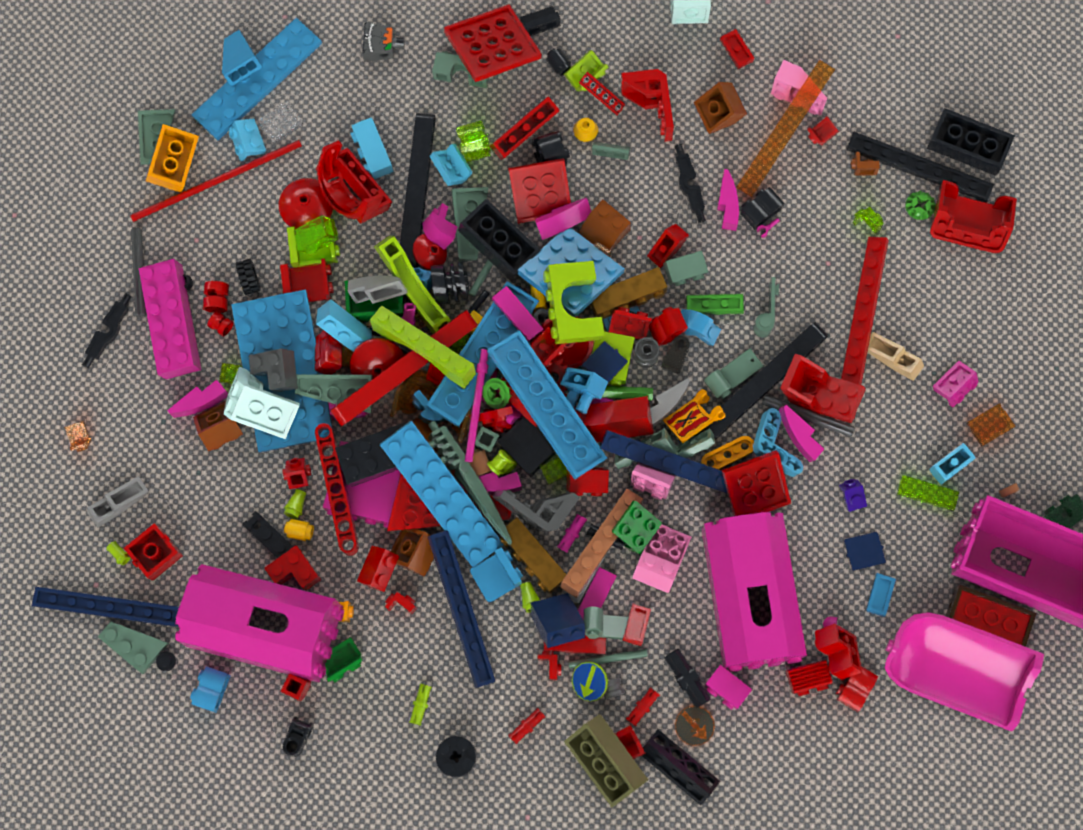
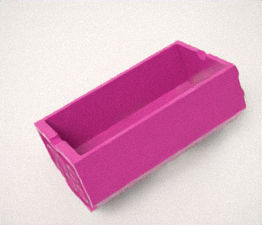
M989 495L975 503L969 521L961 529L960 535H962V538L954 547L953 553L956 554L950 566L952 568L951 574L1083 629V534ZM999 547L1030 559L1025 576L1023 577L995 565L990 557L992 550Z
M771 512L726 517L719 519L715 525L713 522L704 523L702 536L722 664L729 672L741 671L742 667L747 666L748 670L759 669L766 663H768V667L780 666L785 661L788 664L800 663L807 656L783 513H775V516H771ZM767 585L772 619L767 626L761 627L757 626L752 620L747 588Z
M204 564L198 567L199 573L197 575L192 574L188 580L176 615V624L179 626V631L176 632V641L188 648L288 675L290 673L296 677L320 683L321 678L323 679L326 674V661L332 655L330 643L332 640H336L338 635L337 626L344 616L343 606L336 599ZM254 607L281 613L288 618V627L281 633L248 626Z

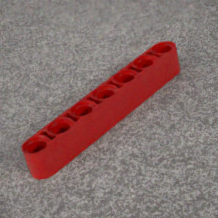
M321 423L315 429V437L338 545L345 555L353 556L359 550V543L344 474L335 450L338 447L331 426ZM329 430L327 437H320L322 431ZM328 448H332L333 454L325 456V451ZM331 467H337L335 474H328ZM340 485L341 491L337 494L332 493L333 487ZM339 504H345L346 508L343 512L336 511ZM347 522L350 524L347 531L340 530L343 523ZM348 541H352L354 543V546L351 550L344 549V546Z

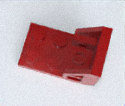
M659 69L621 73V95L645 110L657 108L658 119H660L661 123L659 125L660 135H664L665 142L672 141L674 124L667 75Z
M798 354L794 355L780 387L790 403L852 423L866 390L863 385L829 376L825 369Z

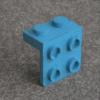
M502 547L495 551V555L470 570L472 577L487 602H493L522 584L520 578L523 575L518 567L513 568L511 564L513 559L508 550L503 551Z

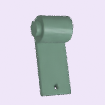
M771 277L769 283V313L760 314L756 318L753 327L754 333L761 338L768 337L771 334L775 323V295H779V284L775 285V277Z
M749 348L724 368L716 370L707 376L704 382L717 399L722 398L724 400L732 394L731 390L764 366Z
M587 607L584 609L585 635L590 639L609 638L622 640L628 617L603 615V609Z

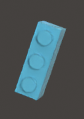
M372 117L351 125L353 132L350 134L353 142H358L360 147L357 148L358 154L361 159H365L366 164H364V168L371 174L373 179L394 172Z
M330 299L317 309L316 325L352 352L362 342L372 339V330Z

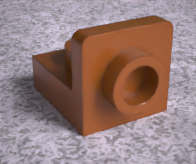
M856 152L854 158H851V169H854V176L877 175L880 169L879 161L872 159L860 161V152Z

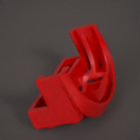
M338 140L322 148L315 169L317 171L318 183L324 198L335 211L346 218L357 219L361 224L388 211L392 200L348 148L341 150L343 145ZM334 177H339L331 182H328V180ZM344 180L354 190V192L358 195L361 201L350 192Z

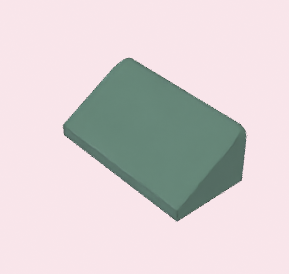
M594 142L592 145L593 155L623 160L629 159L630 147Z

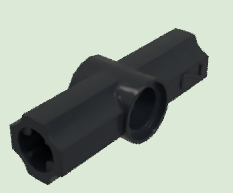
M679 648L664 657L675 674L674 677L677 683L687 693L696 709L711 700L702 686L695 669L688 664Z

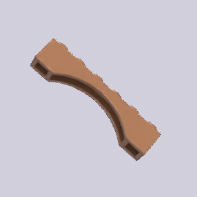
M628 488L625 490L563 579L560 588L575 598L579 596L608 550L618 538L612 533V529L634 500L642 504L643 498Z

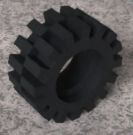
M246 259L236 262L237 274L244 294L248 295L260 291V284L252 260Z

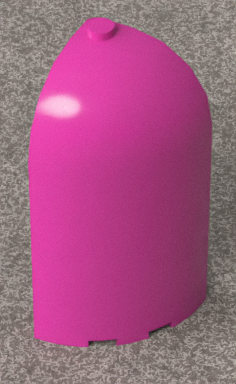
M928 612L915 614L905 620L895 635L894 640L889 639L885 649L888 651L885 670L889 678L898 686L913 694L1013 732L1020 723L1022 711L1027 700L1023 696L1027 688H1032L1034 681L1041 672L1044 654L949 617Z

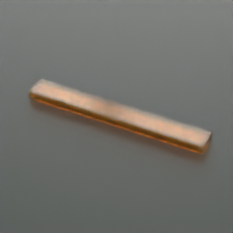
M819 59L737 185V189L751 198L753 197L835 72L834 68Z

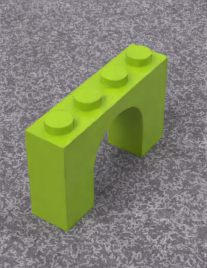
M594 261L548 265L545 271H543L544 283H547L548 288L546 290V300L550 302L548 316L553 323L551 336L552 339H555V344L601 340L605 336L602 317L575 318L565 311L561 301L562 292L566 288L592 285L595 282Z

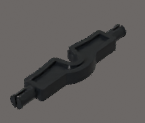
M682 144L676 145L675 149L678 155L676 156V164L680 173V190L687 197L691 212L696 213L698 223H701V221L705 222L706 219L703 214L705 205L702 199L701 188L699 185L687 184L688 181L696 178V172L691 164L689 155L684 153Z
M125 293L121 301H116L104 317L103 324L109 328V332H95L91 343L85 351L87 357L82 366L89 369L93 360H98L106 346L116 339L120 331V323L129 310L127 304L132 298L131 295Z

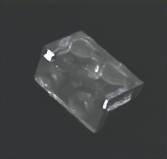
M289 101L278 105L276 110L270 114H265L259 121L262 130L274 145L304 125Z

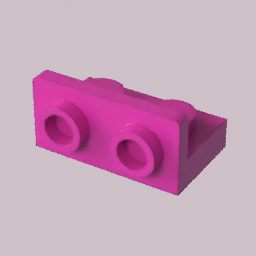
M958 361L933 385V390L946 398L949 405L954 407L957 403L959 404L963 401L965 395L970 390L972 391L976 388L979 382L977 373L961 361Z

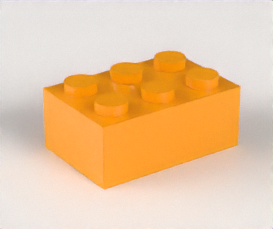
M163 124L145 181L181 193L199 136Z

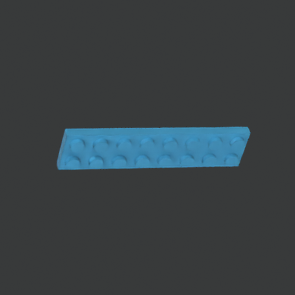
M295 18L255 55L262 68L233 86L227 81L191 114L192 117L218 141L229 131L235 120H241L308 58L322 44V41L300 20Z
M506 281L503 288L507 286L529 313L532 314L539 300ZM493 302L459 355L473 363L476 372L477 364L480 361L481 349L488 350L518 330ZM489 354L487 359L488 373L485 374L484 385L497 368ZM476 372V375L465 389L445 376L426 407L459 427L473 406L478 373Z
M520 330L487 350L574 480L607 459Z
M409 421L380 443L382 449L445 531L448 530L451 540L472 567L504 545L412 421Z

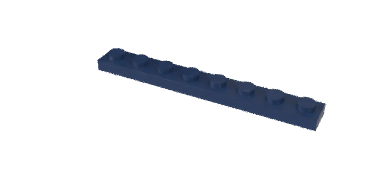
M606 430L600 449L728 494L721 470Z
M448 530L430 535L428 540L475 688L496 682Z
M35 587L32 601L33 607L179 627L176 624V615L179 607Z

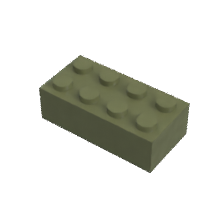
M601 714L585 723L564 741L611 808L648 781V778Z

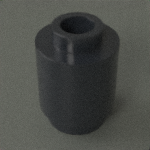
M553 48L547 53L546 61L556 74L564 76V73L572 67L570 65L571 62L560 48Z

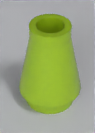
M299 489L295 490L284 507V514L292 519H298L299 516H302L306 492Z
M525 582L520 585L522 607L527 613H530L531 603L540 599L531 582Z

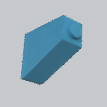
M240 30L226 37L223 45L222 74L228 83L233 86L262 68Z

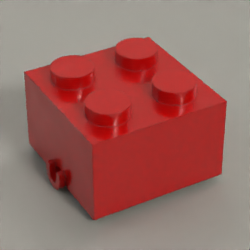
M155 523L124 547V550L132 558L134 566L136 568L139 567L144 575L152 581L183 557L168 535Z

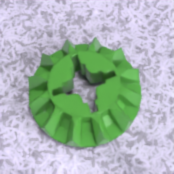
M921 190L913 192L905 203L907 213L917 220H925L931 217L936 207L934 197H931L928 192L925 193ZM918 201H920V203L926 202V204L924 205V209H922V207H916Z
M492 378L483 387L484 400L491 408H504L509 404V398L511 397L509 390L511 388L506 385V381H502L500 378ZM500 389L499 394H500L501 396L496 397V391H495V390Z

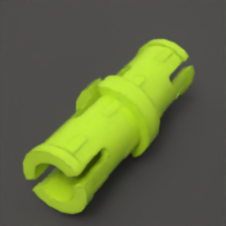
M419 685L416 701H413L412 704L414 708L409 723L421 726L425 708H428L427 701L432 689L431 686Z

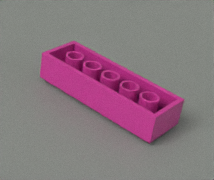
M170 259L139 268L157 374L167 380L202 370L187 289L184 286L186 283L183 277L182 264L175 259Z

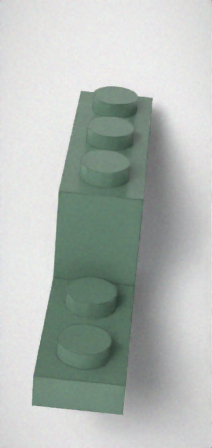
M664 428L640 442L689 459L699 451L709 449L715 444L712 430L708 429L684 443L675 445ZM614 454L615 465L618 469L628 467L634 462V460Z

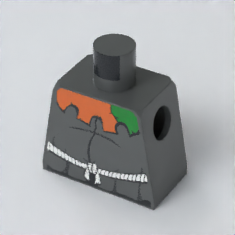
M364 22L362 49L364 62L392 59L394 57V48L404 49L405 38L395 37L393 27Z

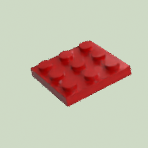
M564 158L508 168L518 224L535 221L538 217L552 213L553 209L571 203Z
M776 450L722 470L734 516L770 512L791 504L780 456Z

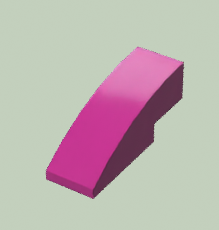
M724 169L717 210L724 211L722 229L736 231L739 218V201L733 178L729 170Z
M586 197L553 209L552 213L536 218L535 222L542 240L586 220L591 212V208Z
M215 380L203 391L195 387L167 411L174 418L196 414L227 398L228 392Z
M787 405L780 407L779 412L782 422L793 444L809 462L815 461L824 450L811 437L815 430Z
M494 472L479 477L489 495H494L496 491L510 490L511 492L523 490L517 472L500 478Z

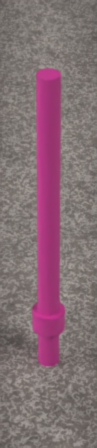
M481 349L480 361L476 368L478 374L465 455L466 462L473 461L485 374L488 373V352L486 349Z

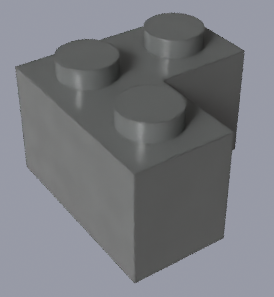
M281 348L249 355L250 374L268 376L269 390L284 392L298 389L294 351Z

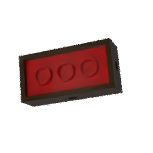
M958 585L954 589L945 616L1026 647L1037 613L966 586Z

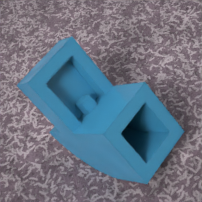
M682 309L681 314L688 327L683 333L697 336L707 345L714 346L721 332V329L713 323L714 320L700 312Z
M420 390L413 394V405L417 410L423 411L418 417L421 421L427 424L435 421L436 424H439L446 420L426 407L429 401Z

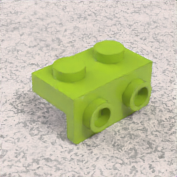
M589 50L564 73V76L576 91H587L579 84V81L586 72H589L594 78L600 79L606 74L605 70L609 66L603 64L593 50Z

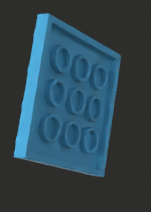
M569 228L556 235L536 256L518 269V275L546 296L548 288L547 283H544L543 271H545L548 265L594 261L596 280L592 285L571 286L562 292L561 301L565 311L569 315L576 317L624 273V268L575 230Z

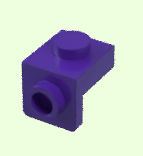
M849 479L839 484L848 512L867 507L863 485L857 479Z

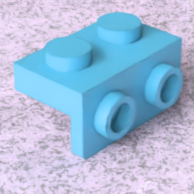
M255 119L235 120L229 129V136L233 140L235 153L239 156L240 161H244L247 156L264 154L266 152Z
M451 144L447 150L435 151L430 155L431 160L447 186L463 184L472 174V170L455 144Z

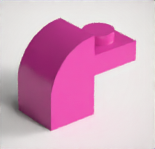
M442 203L438 208H434L423 222V231L431 242L445 250L455 239L458 226L445 220L448 206Z

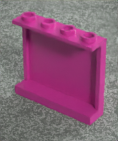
M340 441L339 446L347 444L348 442ZM333 467L331 475L337 472V467ZM399 470L354 487L346 483L354 521H357V518L365 520L364 523L370 525L381 523L383 527H388L401 474ZM334 486L332 489V493H339L341 491V486ZM326 493L323 509L327 511L328 515L332 516L328 493ZM339 504L336 511L343 512L346 508L345 504Z

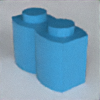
M206 666L199 673L198 681L200 682L197 689L194 688L191 693V704L217 713L231 675Z

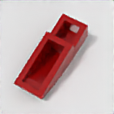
M585 635L583 639L547 648L544 642V651L606 655V638L590 639Z

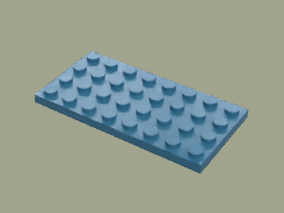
M306 289L231 304L244 369L250 372L249 355L282 348L294 351L296 375H323L315 371L316 339ZM254 375L264 384L263 390L300 403L286 439L254 428L259 453L315 442V429L321 423H326L333 429L328 402L295 394V389L284 392L269 390L268 376ZM329 430L322 431L320 437H327Z

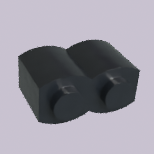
M770 187L766 190L764 188L755 195V199L752 201L749 199L741 206L740 214L754 230L763 225L784 207L785 203Z

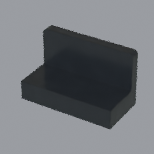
M553 6L520 17L521 23L530 36L561 26L559 13L555 11Z

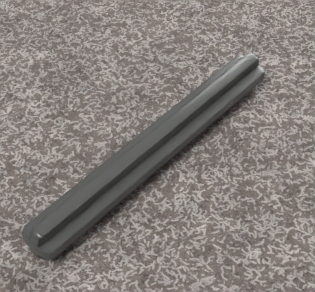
M134 227L131 229L135 314L141 317L146 315L139 268L144 267L141 228Z
M765 395L762 401L763 405L775 408L778 411L780 407L787 405L803 420L849 437L853 435L855 430L854 426L770 395Z

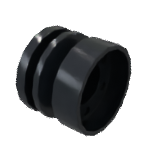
M458 262L459 271H455L454 263H450V272L445 271L443 264L431 266L434 298L438 305L449 303L450 294H453L455 302H459L458 293H462L463 301H468L469 281L463 262Z

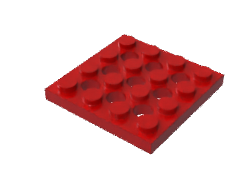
M510 4L444 27L445 35L474 82L531 63L542 57V53ZM514 48H518V49H521V50H520V51H514L513 49H514ZM497 54H501V55H505V56H503V57H498V56H496V55H497ZM481 60H485V61H488V62H487V63H481L480 61H481Z

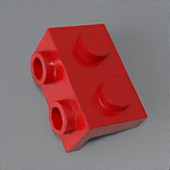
M623 307L613 310L608 332L635 337L638 340L647 337L649 324L652 321V318H649L647 313L637 311V314L629 313L630 309Z
M548 326L529 345L547 369L553 363L551 360L565 351L567 343L555 344V339H552L551 328Z

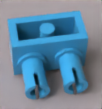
M567 367L560 385L567 389L568 394L566 398L573 409L579 396H581L575 410L587 414L592 399L602 398L608 381L595 372Z

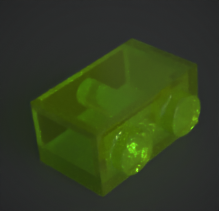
M323 215L294 230L298 251L308 255L316 254L318 250L328 247L338 240L334 219Z

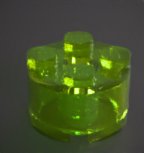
M482 120L456 127L458 138L461 139L462 143L460 144L461 153L464 155L466 162L491 156L489 140L485 131H483L485 127Z

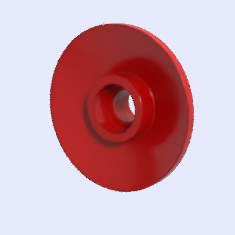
M422 234L414 241L413 256L422 268L431 270V266L445 263L447 249L444 250L431 242L425 234Z

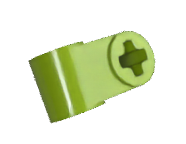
M500 449L492 461L487 462V465L495 474L507 475L517 466V462L505 450Z

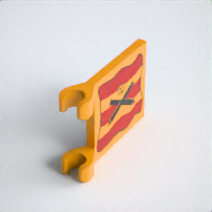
M701 389L691 401L663 419V421L676 437L684 443L714 421L724 419L726 415L721 406L714 407L710 414L702 408L700 404L709 402L710 397L707 395L706 390Z

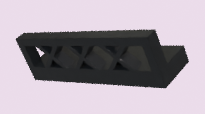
M659 729L643 746L645 754L641 756L700 806L720 783L719 779ZM656 737L660 739L664 746H660L654 739ZM671 752L678 754L680 759L674 758ZM687 765H691L695 772H691ZM703 778L709 780L713 785L711 787L706 785Z

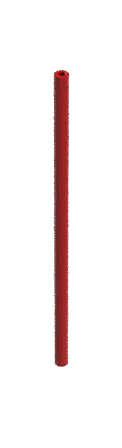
M297 140L130 215V217L135 222L298 149L302 145Z

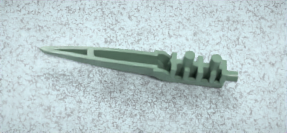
M435 421L431 422L428 425L432 430L428 436L429 445L432 449L435 447L438 449L437 453L442 455L441 461L449 465V471L455 469L454 476L460 481L488 521L505 541L511 545V537L494 502L470 465V462L465 461L464 452L446 426L439 428Z

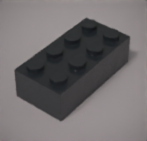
M944 108L927 149L997 176L1004 164L1015 135Z
M487 198L460 223L458 231L511 282L518 276V269L541 251Z
M409 421L335 448L347 485L354 487L398 471V468L382 449L380 443Z

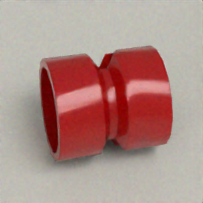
M222 281L205 282L204 295L206 297L203 299V310L211 313L216 311L220 313L227 312L228 300L225 297L229 295V284Z

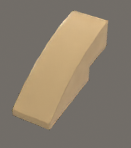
M874 332L871 333L868 353L891 369L914 381L924 367L922 359L905 351L903 346Z

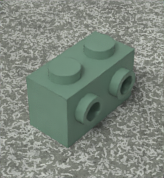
M702 251L663 263L669 285L675 284L676 287L686 284L688 279L693 278V281L703 279L704 275L708 273Z

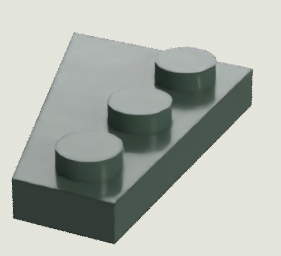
M175 109L138 111L141 165L151 164L162 125L165 124L171 127Z
M110 622L98 636L141 674L147 671L158 655L169 644L114 622Z

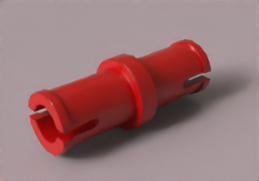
M650 687L644 697L636 702V707L626 719L636 727L645 713H649V708L660 694Z
M536 708L525 720L522 719L520 721L521 724L508 735L509 738L517 745L528 733L534 731L533 728L546 718L545 715Z

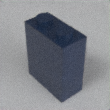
M568 593L531 603V618L547 648L585 638V622Z

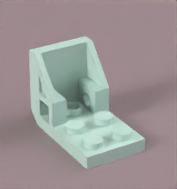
M670 0L672 24L708 23L711 0Z
M239 367L226 398L224 415L230 420L286 439L300 403L263 390L264 384L250 374L247 369Z

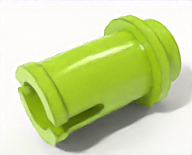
M116 541L111 542L106 548L116 559L117 564L123 566L131 559L128 553Z

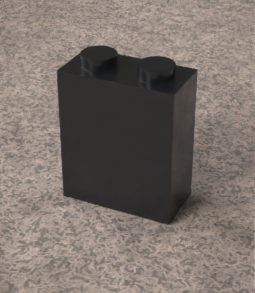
M520 417L513 423L514 427L512 429L504 431L499 436L500 440L498 443L531 478L557 453L537 427L525 417Z

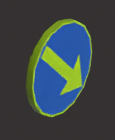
M589 661L581 663L576 667L572 675V685L574 691L581 699L591 702L599 700L604 696L607 691L608 679L600 665Z

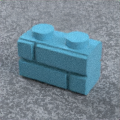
M962 443L933 465L929 471L939 484L942 485L969 465L976 457Z

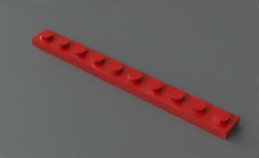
M868 237L841 379L859 385L862 384L889 242L887 237Z

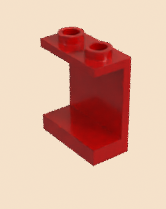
M325 258L321 259V264L295 268H290L288 264L280 265L283 294L306 289L309 302L331 299L334 287L333 283L329 282V275H332L331 265L327 264Z

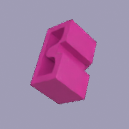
M719 665L705 684L707 687L706 691L715 698L719 695L724 699L722 703L730 710L733 708L737 710L752 691L749 686L721 665Z

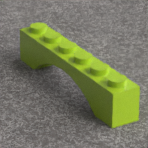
M388 236L373 246L392 275L401 279L408 291L406 296L413 303V306L416 305V311L432 334L451 321L417 276L405 251L395 236Z
M381 306L370 319L373 331L388 340L400 343L417 352L437 367L448 379L465 389L476 375L473 363L385 307Z

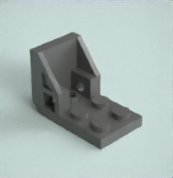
M510 490L496 491L492 498L537 531L546 532L558 530L580 498L575 493H564L537 500L531 506L524 501H518L516 499L517 495Z

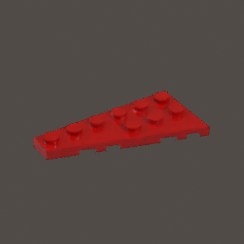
M400 474L387 531L441 526L404 476ZM463 489L465 493L468 495V497L471 499V501L474 503V505L477 507V509L480 511V513L483 515V517L486 519V521L489 522L488 519L481 512V510L478 508V506L475 504V502L472 500L470 495L467 493V491ZM490 495L502 520H510L511 511Z

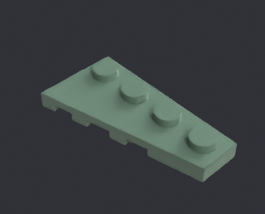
M489 187L451 190L454 224L458 226L456 231L458 262L477 261L479 250L458 231L460 223L487 198Z
M296 375L298 389H295V394L338 405L373 379V375ZM372 405L363 412L372 414Z

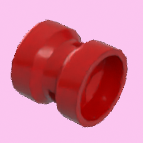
M219 311L214 312L207 323L209 328L217 330L218 334L222 337H225L234 325L231 319L224 318V315Z

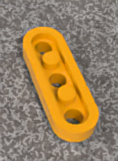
M741 436L705 454L701 459V463L707 465L708 461H712L714 463L712 467L720 470L750 455L753 452L754 440L749 436ZM746 444L748 449H742L741 445ZM726 452L730 453V454H731V457H730V458H726V457L724 456V453H726Z

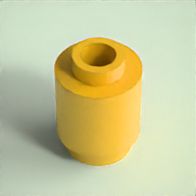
M290 519L285 524L284 533H287V538L301 541L311 540L314 533V525H310V522Z

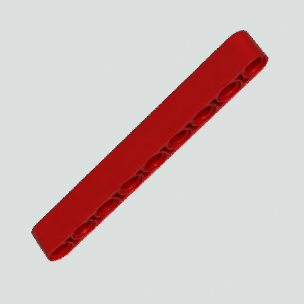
M465 310L430 337L449 348L477 327L478 324L468 310ZM409 351L332 408L330 412L342 427L429 361L417 352Z

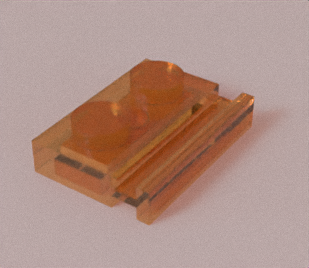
M1001 403L966 423L981 447L1016 427L1007 412L1001 407Z

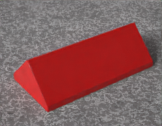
M648 396L590 404L587 414L575 410L596 442L603 440L606 430L629 438L654 434Z

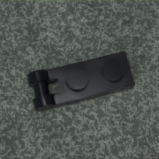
M257 511L252 514L253 516L248 521L246 520L242 524L276 558H279L293 548ZM259 521L262 525L256 530L253 526Z

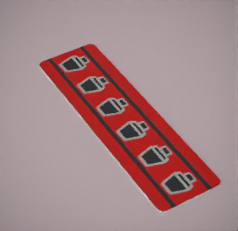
M586 72L579 81L580 85L615 115H618L624 108L625 104L589 72Z

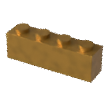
M657 267L609 286L591 303V307L595 316L602 317L603 320L612 316L613 310H618L619 307L630 309L631 306L636 304L637 306L644 305L649 299L663 297L667 293L668 287L660 268Z
M516 517L506 526L512 544H508L502 536L500 541L506 548L510 546L514 551L512 553L513 557L518 562L522 561L526 565L524 569L531 577L535 576L539 580L537 584L542 591H548L551 594L561 585L566 573Z

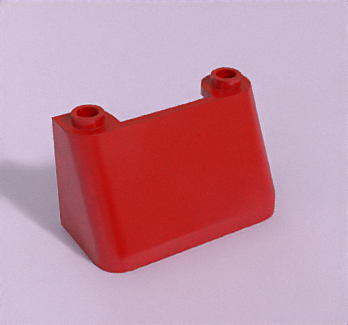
M943 180L931 223V236L939 240L991 253L1002 252L1014 228L1017 198L1000 196L995 200L994 204L958 196L959 187L953 182Z

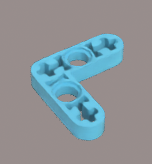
M770 408L762 414L753 443V451L759 457L776 450L781 457L783 472L790 477H795L803 471V464L798 458L774 444L781 423V416L777 409ZM764 428L770 432V437L765 434Z

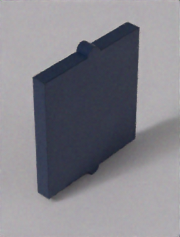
M604 341L582 366L587 371L595 372L609 383L628 361L618 353L617 349L614 350Z
M878 532L844 539L847 550L846 557H849L852 571L886 563L882 550L884 546L880 543Z

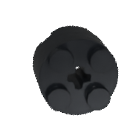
M553 131L532 139V147H536V152L533 154L537 163L564 158L565 167L567 166V159L570 158L567 147L564 148L562 144L563 139L559 131Z
M452 736L439 744L436 751V763L439 769L447 776L454 778L464 777L474 769L477 763V751L474 745L466 738ZM456 751L462 755L457 763L455 760H452V756H454Z

